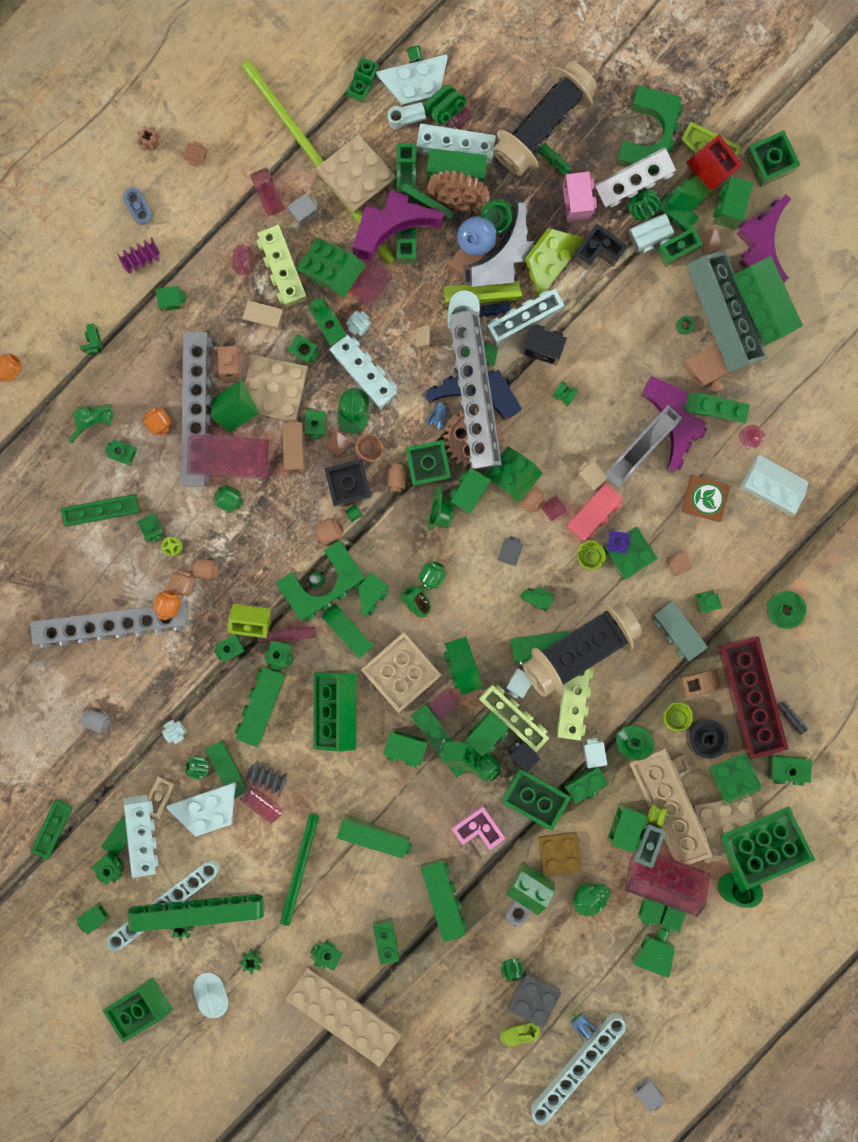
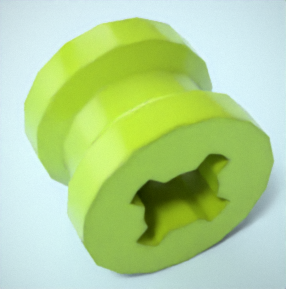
M167 537L163 540L161 549L168 556H177L182 552L183 545L178 538Z
M652 804L647 817L648 823H655L658 827L662 828L668 810L664 808L659 809L656 805Z

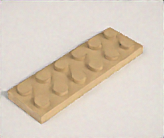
M664 748L652 753L647 759L631 761L629 764L649 807L651 808L653 804L659 809L664 808L668 810L662 828L666 831L664 840L677 868L712 857L714 852L666 749Z
M309 966L285 999L379 1067L402 1036L400 1031Z

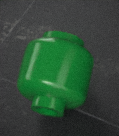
M229 485L219 486L213 498L215 506L228 513L233 512L235 509L239 510L243 502L241 492Z
M433 560L425 563L418 575L422 583L421 586L427 590L440 588L446 577L444 565Z
M485 754L483 757L480 755L478 773L475 774L484 782H492L500 775L501 764L492 754Z

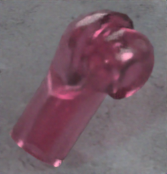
M464 107L459 115L452 117L445 125L452 129L463 127L471 110Z

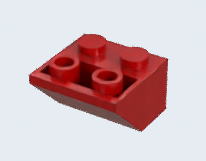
M720 134L686 162L693 173L711 190L715 189L743 165Z

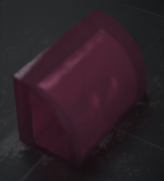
M251 785L240 798L242 803L270 824L283 814L282 807L254 785Z

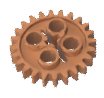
M446 170L445 174L442 172L434 174L433 177H430L427 187L428 194H431L430 198L440 202L443 206H447L448 209L453 208L454 212L460 210L462 213L464 211L471 213L473 210L477 213L478 209L482 210L490 198V191L487 190V186H483V182H477L478 178H470V174L464 176L463 172L457 174L455 171L450 173Z
M459 410V417L453 414L454 422L448 420L447 423L451 427L444 428L448 434L443 435V438L448 439L444 446H449L446 453L452 452L450 459L457 458V465L461 461L464 462L463 468H465L467 464H470V456L464 453V449L468 447L466 440L468 434L467 428L464 425L465 414ZM501 423L496 424L498 444L505 441L504 438L500 437V435L504 434V431L498 430L502 426ZM457 430H464L466 437L463 439L457 438L455 434ZM481 445L482 453L485 450V447L483 445Z

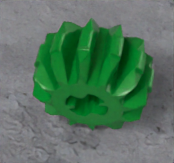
M645 189L644 191L640 190L637 195L631 198L627 206L631 216L636 221L640 220L642 222L645 219L649 220L651 216H655V212L660 210L659 207L662 204L659 196L653 189Z

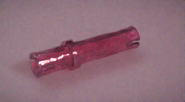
M294 626L290 629L269 630L267 638L258 637V642L293 639L299 641V639L316 638V627L298 628V626Z

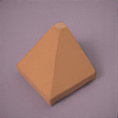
M716 227L700 236L703 243L701 249L705 255L722 247Z
M337 430L325 444L338 458L351 445Z
M686 551L667 558L674 576L692 569Z

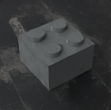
M525 970L523 979H520L507 1004L508 1010L544 1028L561 992L557 986Z

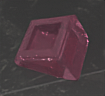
M557 496L542 506V510L550 522L567 511Z

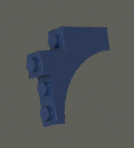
M471 367L470 370H469V375H470V376H471L472 373H473V368H472V367ZM454 368L456 377L449 376L443 380L444 384L439 387L434 385L426 390L425 399L428 404L441 398L462 396L461 389L458 386L459 375L456 368ZM492 369L488 371L493 409L506 421L521 412L522 408L500 370L498 369L494 372ZM475 386L472 389L473 395L476 393Z

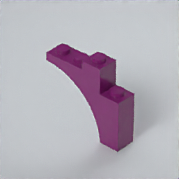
M390 191L384 211L378 207L365 206L353 244V254L356 257L372 260L379 246L397 232L420 226L442 228L444 212L435 208H425L417 203L411 204L409 203L408 195L399 191Z
M787 194L782 198L778 196L770 204L773 208L769 212L764 210L757 219L754 216L750 220L746 218L738 226L740 230L737 232V235L750 247L741 255L743 260L739 264L746 268L772 256L784 283L789 277L782 269L776 254L775 231L782 211L791 200Z
M651 376L646 383L641 397L651 402L660 413L669 405L682 417L679 423L669 432L671 453L666 470L674 473L677 469L680 470L684 463L682 457L691 448L692 442H690V439L696 442L699 438L704 437L707 431L705 427L706 421L685 412L688 392Z

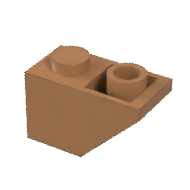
M716 668L678 677L682 695L685 697L703 694L721 687Z

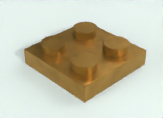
M577 832L538 837L543 876L582 871Z

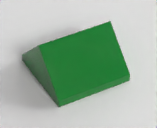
M239 380L211 400V418L228 432L234 431L260 414L242 380Z

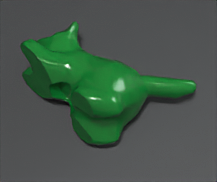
M112 404L97 405L93 409L88 406H78L72 414L77 430L71 435L69 442L73 443L84 430L98 422L110 426L114 416L113 411H111Z

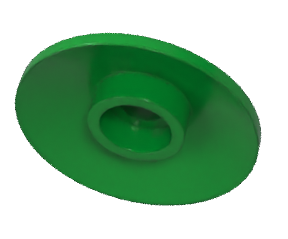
M627 726L621 729L617 735V748L628 759L635 761L647 759L654 750V740L651 734L642 727Z

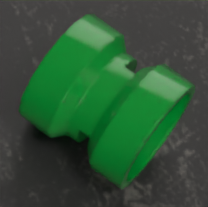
M561 381L552 397L556 400L560 399L568 407L578 390L568 387L567 383Z

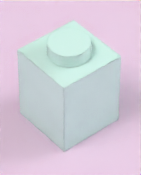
M517 668L506 685V688L509 690L508 694L516 699L519 696L523 698L531 686V682L526 673Z
M598 738L587 739V743H583L586 766L593 768L607 765L604 742L602 740L598 741Z

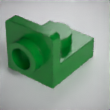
M91 323L86 325L87 331H85L86 340L90 344L80 346V350L87 353V355L96 354L98 350L103 349L98 326Z
M155 513L137 521L144 535L145 542L151 541V543H155L161 540V536L165 534Z

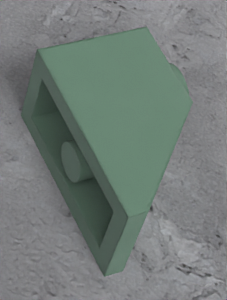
M647 823L646 829L642 830L640 834L642 839L639 849H636L635 862L653 868L666 834L663 828Z

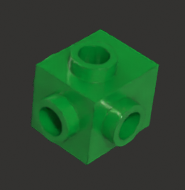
M271 641L270 648L265 652L266 664L270 665L272 670L282 672V668L288 670L289 665H292L294 660V654H292L294 647L290 644Z
M111 851L91 867L96 873V878L106 885L111 881L115 883L123 876L121 872L125 869L123 861L118 856H114Z
M319 940L318 943L313 945L310 954H312L310 958L315 961L313 965L323 970L327 967L334 971L343 953L335 949L336 944L328 940L325 943Z

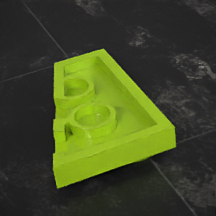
M690 122L681 141L696 154L714 139L717 134ZM723 138L737 156L742 147Z

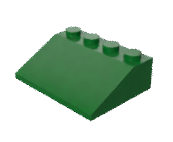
M789 806L720 835L732 876L740 893L815 861Z

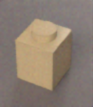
M586 461L578 468L580 473L577 476L592 492L608 479L594 461L590 464Z

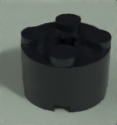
M701 718L694 721L686 731L687 745L698 756L713 759L721 756L726 751L729 737L726 728L721 723L709 718ZM706 734L710 736L709 742L704 741Z

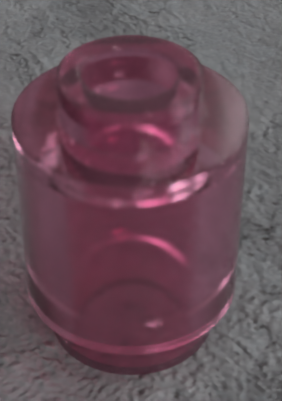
M237 245L233 251L232 270L236 271V274L246 275L247 272L251 271L252 266L251 247Z

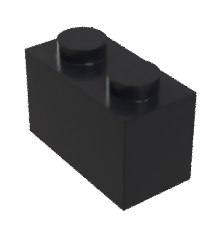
M516 739L508 747L509 755L526 772L540 760L538 754L522 739L519 741Z

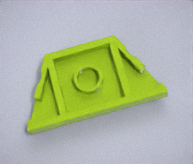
M550 228L545 231L525 258L527 267L530 270L531 281L535 283V294L538 297L550 287L585 238Z

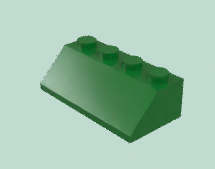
M772 256L732 275L764 345L781 339L803 326Z
M314 672L313 749L335 752L356 750V673Z

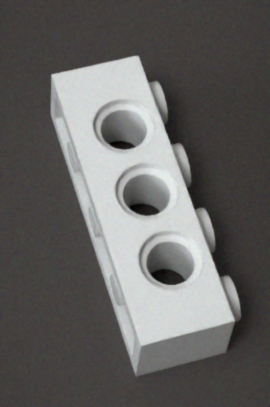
M666 147L599 181L595 184V187L605 207L609 205L614 207L621 203L620 199L626 196L631 198L637 195V190L643 187L648 189L654 186L656 180L660 178L665 180L673 176V172L676 169ZM651 165H657L659 171L656 174H650L648 168ZM634 174H639L642 177L641 181L637 184L632 183L630 180ZM617 183H621L624 186V190L620 193L613 190L614 185Z

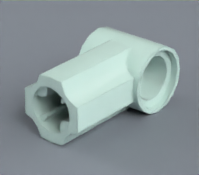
M422 102L404 107L394 106L387 113L388 124L393 129H400L404 125L426 120ZM394 115L401 117L398 121H394L391 118Z

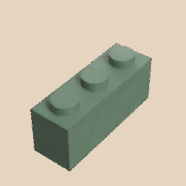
M669 601L652 614L654 617L653 623L658 629L662 628L666 633L664 635L665 639L670 645L674 644L676 646V653L682 660L691 661L708 648L673 601Z

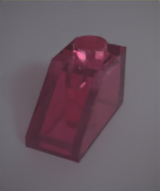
M266 167L249 174L267 217L284 210L285 208L268 168Z

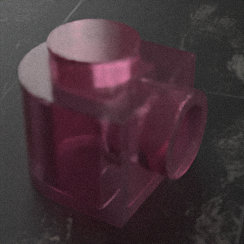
M753 424L744 427L739 433V439L747 449L751 447L757 448L763 442L761 438L765 436L763 431Z

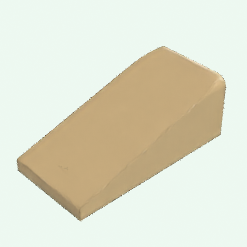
M247 301L242 319L279 330L284 310Z
M159 776L147 797L148 801H152L153 813H149L150 817L158 821L175 787L174 783Z

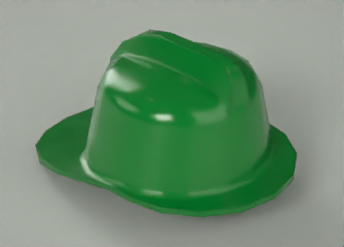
M348 389L343 392L339 399L338 424L346 433L356 434L361 432L368 422L369 398L360 389Z
M437 485L433 495L432 508L427 523L429 531H432L434 527L448 528L454 516L453 505L448 500L442 498L440 485Z
M732 873L724 874L719 878L717 883L718 892L725 901L735 904L740 908H753L761 903L763 899L761 885L740 893Z

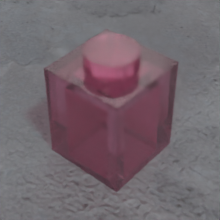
M445 689L428 706L441 720L458 706L456 702L458 698L452 691L448 692Z

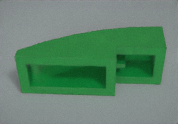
M336 603L321 616L359 659L374 646Z

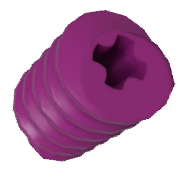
M150 237L151 244L144 240V247L137 243V250L131 246L129 254L125 250H123L122 257L118 254L119 260L128 274H132V267L138 271L139 264L145 268L146 261L152 265L153 258L157 262L160 261V251L153 237Z

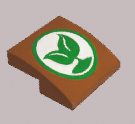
M691 475L681 512L721 522L731 485Z

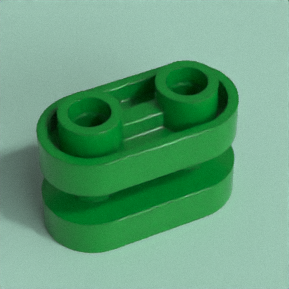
M446 84L425 102V114L437 124L444 125L465 107L466 97L452 85Z

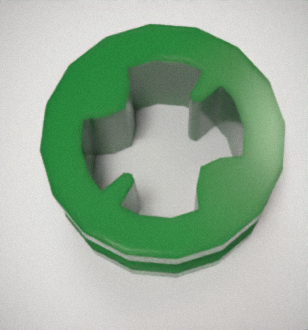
M683 316L676 322V330L683 335L690 333L695 326L694 320L689 316ZM684 320L686 321L685 323L689 322L690 324L687 327L688 330H685V327H681Z

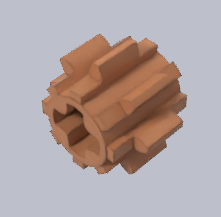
M143 126V130L137 132L139 135L137 143L142 145L144 151L148 149L154 151V147L161 145L158 141L161 135L159 132L155 133L153 126L149 127V129Z
M193 141V144L188 143L184 151V160L189 163L188 165L198 167V164L203 165L207 157V148L202 146V143Z

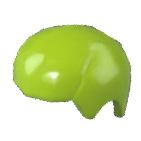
M588 540L580 545L577 559L585 569L596 570L604 564L606 551L604 546L598 541Z
M676 702L672 703L665 710L664 723L670 730L684 732L692 725L693 712L688 705Z

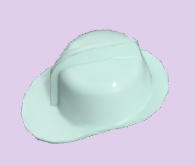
M464 290L453 295L449 303L448 328L450 315L469 310L479 312V300L475 294ZM467 329L463 333L464 337L467 335Z
M208 972L198 976L193 985L197 1006L204 1016L219 1018L224 1015L228 1008V998L224 985L216 974Z

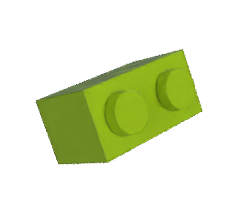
M233 604L228 618V633L267 638L271 624V609Z

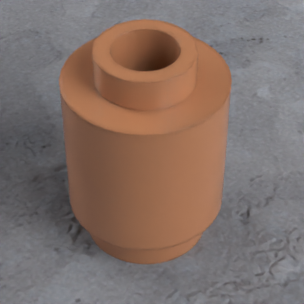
M401 464L391 465L386 487L390 488L389 491L401 493V490H405L408 471H406L407 466Z
M196 559L195 562L191 563L190 573H193L194 578L213 580V578H218L220 564L212 560Z

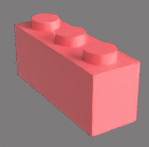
M605 483L565 527L580 541L591 540L596 534L594 530L598 526L602 527L609 520L607 516L610 512L615 513L622 506L620 501L623 498Z

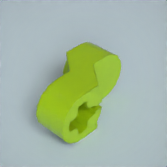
M531 1022L512 1025L500 1032V1040L504 1045L511 1047L529 1043L539 1037L540 1028Z

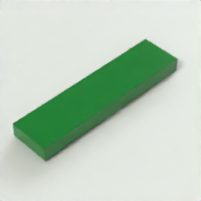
M137 494L63 507L61 508L64 527L138 514L140 513Z

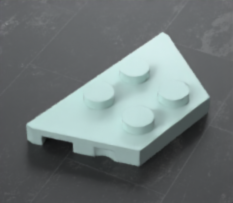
M446 54L377 71L376 75L384 83L388 91L396 97V100L402 107L427 101L441 88L448 56Z
M233 782L168 804L166 806L167 810L195 837L229 826L233 823L234 796L237 783Z

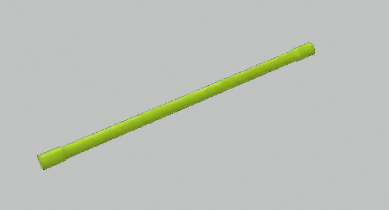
M250 60L244 62L241 68L250 80L254 82L314 165L318 167L324 162L268 87ZM345 205V207L351 213L353 218L360 225L363 216L362 212L360 210H357L353 214L351 210ZM383 242L377 251L386 264L389 265L396 260V257Z

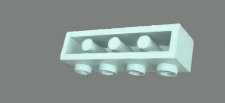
M420 124L417 152H420L423 156H429V149L433 148L487 155L486 165L488 163L492 164L496 135Z
M556 289L552 291L546 290L539 295V298L524 302L523 306L519 309L513 308L505 313L506 316L491 320L489 325H487V331L495 346L529 329L530 325L534 326V324H538L562 311L565 305Z
M347 335L331 347L330 352L381 410L398 395L396 391L398 388L392 380L387 381L384 378L385 372L379 365L375 367L371 361L373 359L368 352H362L359 349L360 343L355 337L350 338Z
M147 795L123 798L132 878L156 874L155 867H158V857L154 855L153 849H157L156 838L152 837L151 831H155L154 819H150L149 814L153 813L152 801H148Z

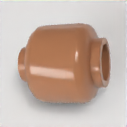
M533 485L520 503L517 502V504L529 513L538 512L545 503L544 493Z
M327 518L316 525L314 536L318 543L330 546L342 538L344 529L339 520Z
M177 570V572L171 574L167 589L176 592L178 597L183 599L184 596L192 594L195 579L191 573Z

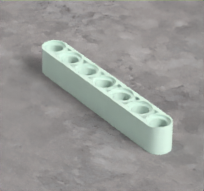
M215 860L205 861L150 904H159L160 901H165L166 903L185 901L218 874L220 869L218 862ZM205 866H212L214 873L208 874ZM190 878H197L199 881V885H192L190 883ZM175 889H180L183 892V897H177ZM127 921L108 937L107 946L112 951H118L144 931L131 932ZM113 937H119L122 943L116 944Z
M612 1013L597 1028L598 1031L592 1034V1038L584 1043L531 1106V1113L535 1123L542 1125L549 1121L625 1032L626 1025L620 1014ZM614 1021L621 1022L620 1026L616 1028L611 1027V1024ZM603 1035L608 1036L607 1041H605V1042H600V1041H599V1038H600L601 1036H603ZM590 1050L595 1051V1055L592 1057L586 1056V1053ZM576 1065L583 1066L582 1070L578 1072L573 1069ZM563 1080H569L570 1084L568 1086H562L561 1082ZM550 1095L558 1096L554 1101L548 1100ZM540 1109L545 1111V1113L540 1116L535 1114L536 1111Z

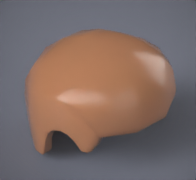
M363 434L356 440L355 453L364 462H375L384 454L383 442L374 434Z

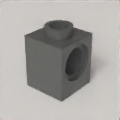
M510 536L509 539L505 538L497 560L516 566L524 545L520 543L521 539Z

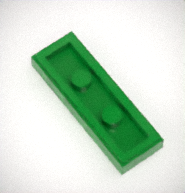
M407 183L400 184L399 192H403L426 208H435L444 212V219H451L453 216V211Z
M223 740L204 749L222 784L237 783L234 799L249 791Z
M59 799L54 800L30 852L46 860L50 858L74 808L73 806Z

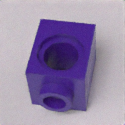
M609 531L607 551L627 554L630 534Z

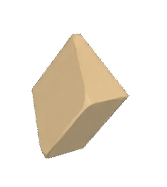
M430 325L416 329L415 346L417 348L430 347Z
M683 754L671 759L679 778L691 772Z

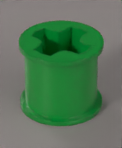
M415 45L406 49L409 63L424 60L420 50L421 46Z
M356 503L349 509L344 510L352 523L363 516Z

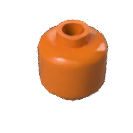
M2 354L0 356V381L12 382L22 371L21 361L14 354Z
M154 407L144 415L143 424L152 435L160 433L163 436L171 430L169 425L172 423V419L163 408L157 409Z
M163 590V592L156 595L153 611L158 614V618L169 620V618L177 616L181 599L176 592Z

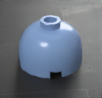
M471 217L465 220L459 227L457 242L466 254L482 256L490 252L495 246L496 229L487 218Z

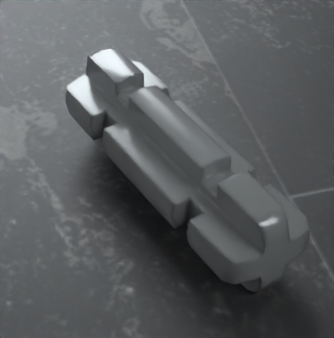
M782 701L777 705L778 710L784 713L783 716L795 727L798 734L802 735L808 730V727L803 722L801 723L802 720L793 709H790L786 701Z

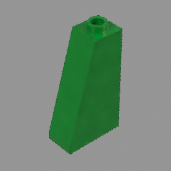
M347 814L343 818L336 837L337 839L402 859L405 854H409L412 846L409 843L410 837Z

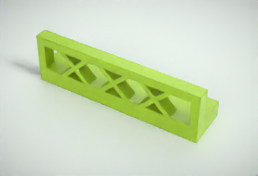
M520 281L474 287L467 285L444 286L445 307H449L450 300L455 293L464 290L475 294L479 304L521 301L522 298Z

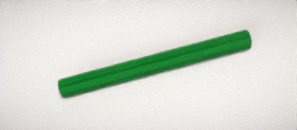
M310 813L308 816L282 912L280 924L284 926H289L291 923L319 820V815Z

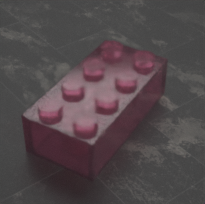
M191 434L188 436L187 475L266 479L268 478L269 440Z
M635 852L633 853L629 861L624 891L690 915L699 916L707 903L710 873L661 855H657L653 868L635 862Z

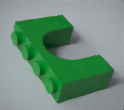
M637 86L631 110L656 118L662 127L663 136L658 143L651 146H642L623 141L616 165L628 167L666 147L667 152L671 153L674 141H671L672 134H676L679 125L676 119L677 116H681L684 106L681 104L682 97ZM651 165L648 168L650 174H656L659 171L657 165Z
M340 540L324 550L337 572L336 586L329 594L320 597L309 594L293 572L276 582V585L300 621L306 620L308 622L317 616L315 612L320 609L322 611L327 610L332 606L331 602L337 598L340 601L349 595L347 593L348 590L351 588L358 589L363 580L366 579Z

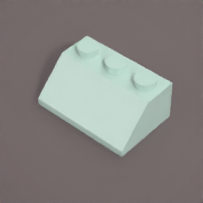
M758 454L740 488L782 512L793 515L796 514L805 497L809 482Z

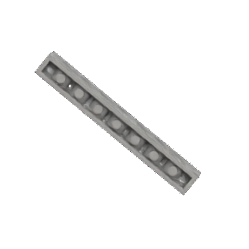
M469 310L450 315L449 328L453 335L452 347L456 355L455 367L459 375L458 386L461 389V405L464 408L465 414L464 425L467 428L468 434L466 440L470 448V464L473 469L500 466L502 463L479 312ZM467 329V335L464 338L463 333ZM469 348V349H470V354H469V356L467 357L466 351H467V349ZM472 367V368H473V373H472V375L470 376V375H469V370H470V368ZM475 386L476 393L473 395L472 389ZM476 406L479 407V412L477 414L475 413ZM479 425H481L482 431L480 434L478 432ZM482 444H484L485 450L483 453L481 452Z
M183 332L181 486L207 487V483H210V471H207V464H210L211 455L208 452V445L211 444V434L208 433V425H211V414H208V406H211L212 398L208 394L209 387H212V377L209 376V368H212V357H209V349H212L213 342L207 332ZM196 349L203 350L200 357H194ZM198 367L202 368V374L194 376V370ZM202 387L201 394L195 396L193 394L194 388ZM200 405L202 407L201 413L194 415L193 408ZM200 424L201 431L198 434H194L192 431L193 427ZM199 443L201 450L198 453H193V445ZM199 462L201 465L200 470L193 472L192 465Z
M186 602L180 603L177 616L173 617L168 624L163 619L158 618V614L153 611V606L30 622L32 644H39V648L51 647V643L58 642V646L68 645L70 640H77V643L89 642V638L96 637V641L107 640L108 635L122 638L127 637V633L134 632L135 636L146 635L147 630L161 633L165 632V628L172 627L173 631L184 630V626L189 625ZM147 615L151 616L153 620L150 626L144 623V618ZM127 618L133 620V626L130 629L125 625ZM109 620L114 623L112 631H109L106 627ZM89 623H93L95 625V631L93 633H90L87 630V626ZM71 625L76 628V633L73 636L68 632ZM51 628H55L57 631L55 638H52L49 634Z

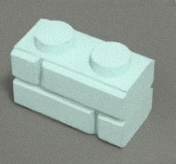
M663 214L631 228L628 235L636 253L643 252L645 254L654 249L653 246L661 245L671 240L674 236V231L667 215Z

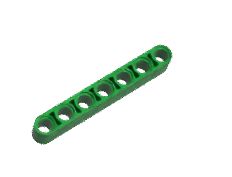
M250 894L133 906L128 909L129 930L132 932L257 920L264 917V899L262 895Z

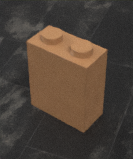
M297 419L287 420V423H282L284 470L287 473H307L305 427Z

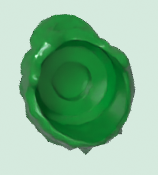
M501 198L488 201L483 206L480 217L491 221L496 229V233L500 234L509 227L512 221V205Z
M582 884L577 888L572 899L575 912H579L580 915L585 917L595 916L602 912L610 897V889L605 884Z

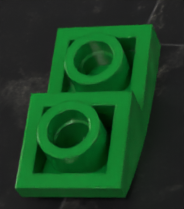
M361 57L354 71V77L346 91V96L364 103L379 64Z
M666 193L660 201L662 205L659 207V212L662 215L666 214L669 221L673 220L686 232L693 227L699 216L691 210L670 205L668 201L672 198V195Z

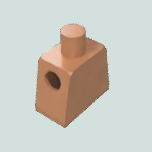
M717 344L682 364L701 388L710 384L715 393L725 388L720 378L726 375L728 371Z
M240 346L217 347L218 370L223 384L236 383L242 380Z

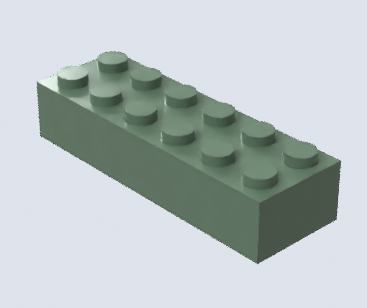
M726 251L704 255L687 264L689 275L693 279L696 293L700 297L703 311L707 315L710 329L714 333L717 347L721 351L724 365L728 372L747 368L768 359L753 319L732 275L735 273Z

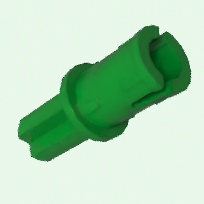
M544 143L537 152L549 162L550 166L553 165L563 176L569 174L572 167L560 157V153L557 154L547 143Z

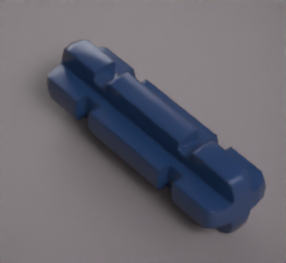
M506 301L501 302V304L485 305L483 308L480 306L479 318H482L484 315L485 317L498 315L500 312L506 313L511 310L510 303Z

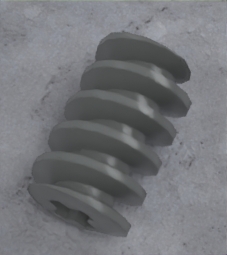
M257 760L251 765L244 782L251 778V785L258 781L257 788L265 785L264 791L272 788L271 794L279 791L278 796L280 797L287 782V773L280 777V770H277L273 774V767H270L268 770H266V764L259 767V761Z

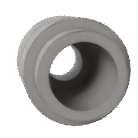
M86 710L81 718V724L84 725V728L100 734L109 730L111 721L108 715L94 710Z

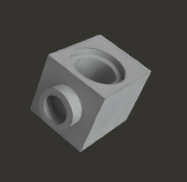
M305 193L287 206V208L301 227L318 214L317 207L319 205L312 196L309 198Z
M513 899L505 911L506 921L514 927L518 925L522 928L532 911ZM517 908H521L523 910V914L521 916H515L513 915V911Z
M648 1076L633 1088L636 1096L650 1113L662 1107L665 1098Z

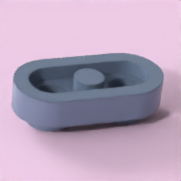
M128 188L123 194V200L133 219L140 225L150 223L153 215L144 196L137 188ZM136 196L137 200L132 202V197ZM146 213L145 218H140V215Z

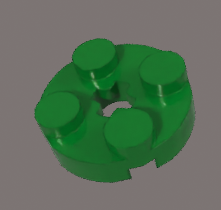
M781 591L774 594L767 602L768 618L776 627L793 629L803 622L807 606L800 595L791 591ZM784 605L791 607L789 615L782 613Z

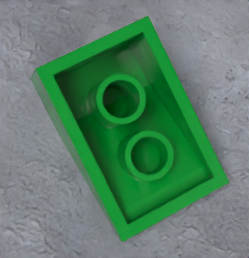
M152 977L102 1011L124 1043L162 1020L173 1011V1008Z

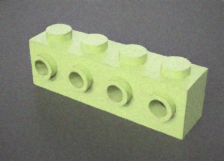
M276 225L258 232L259 239L256 241L260 251L264 250L266 257H263L266 267H271L273 274L270 275L273 285H277L280 292L277 293L280 304L284 303L286 308L308 300L280 226Z
M594 668L586 670L563 685L564 694L561 695L556 731L557 737L581 741V736L585 735L586 725H583V719L588 715V706L585 705L586 698H590L591 687H588L589 679L593 678Z
M491 684L479 697V700L537 752L549 739L546 735L548 731L540 724L536 726L532 722L534 718L527 711L522 713L518 709L520 705L512 697L508 700L504 696L505 691L498 684L495 687Z

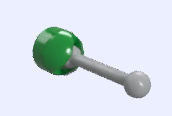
M314 572L310 575L309 583L313 587H321L324 584L325 579L321 573Z

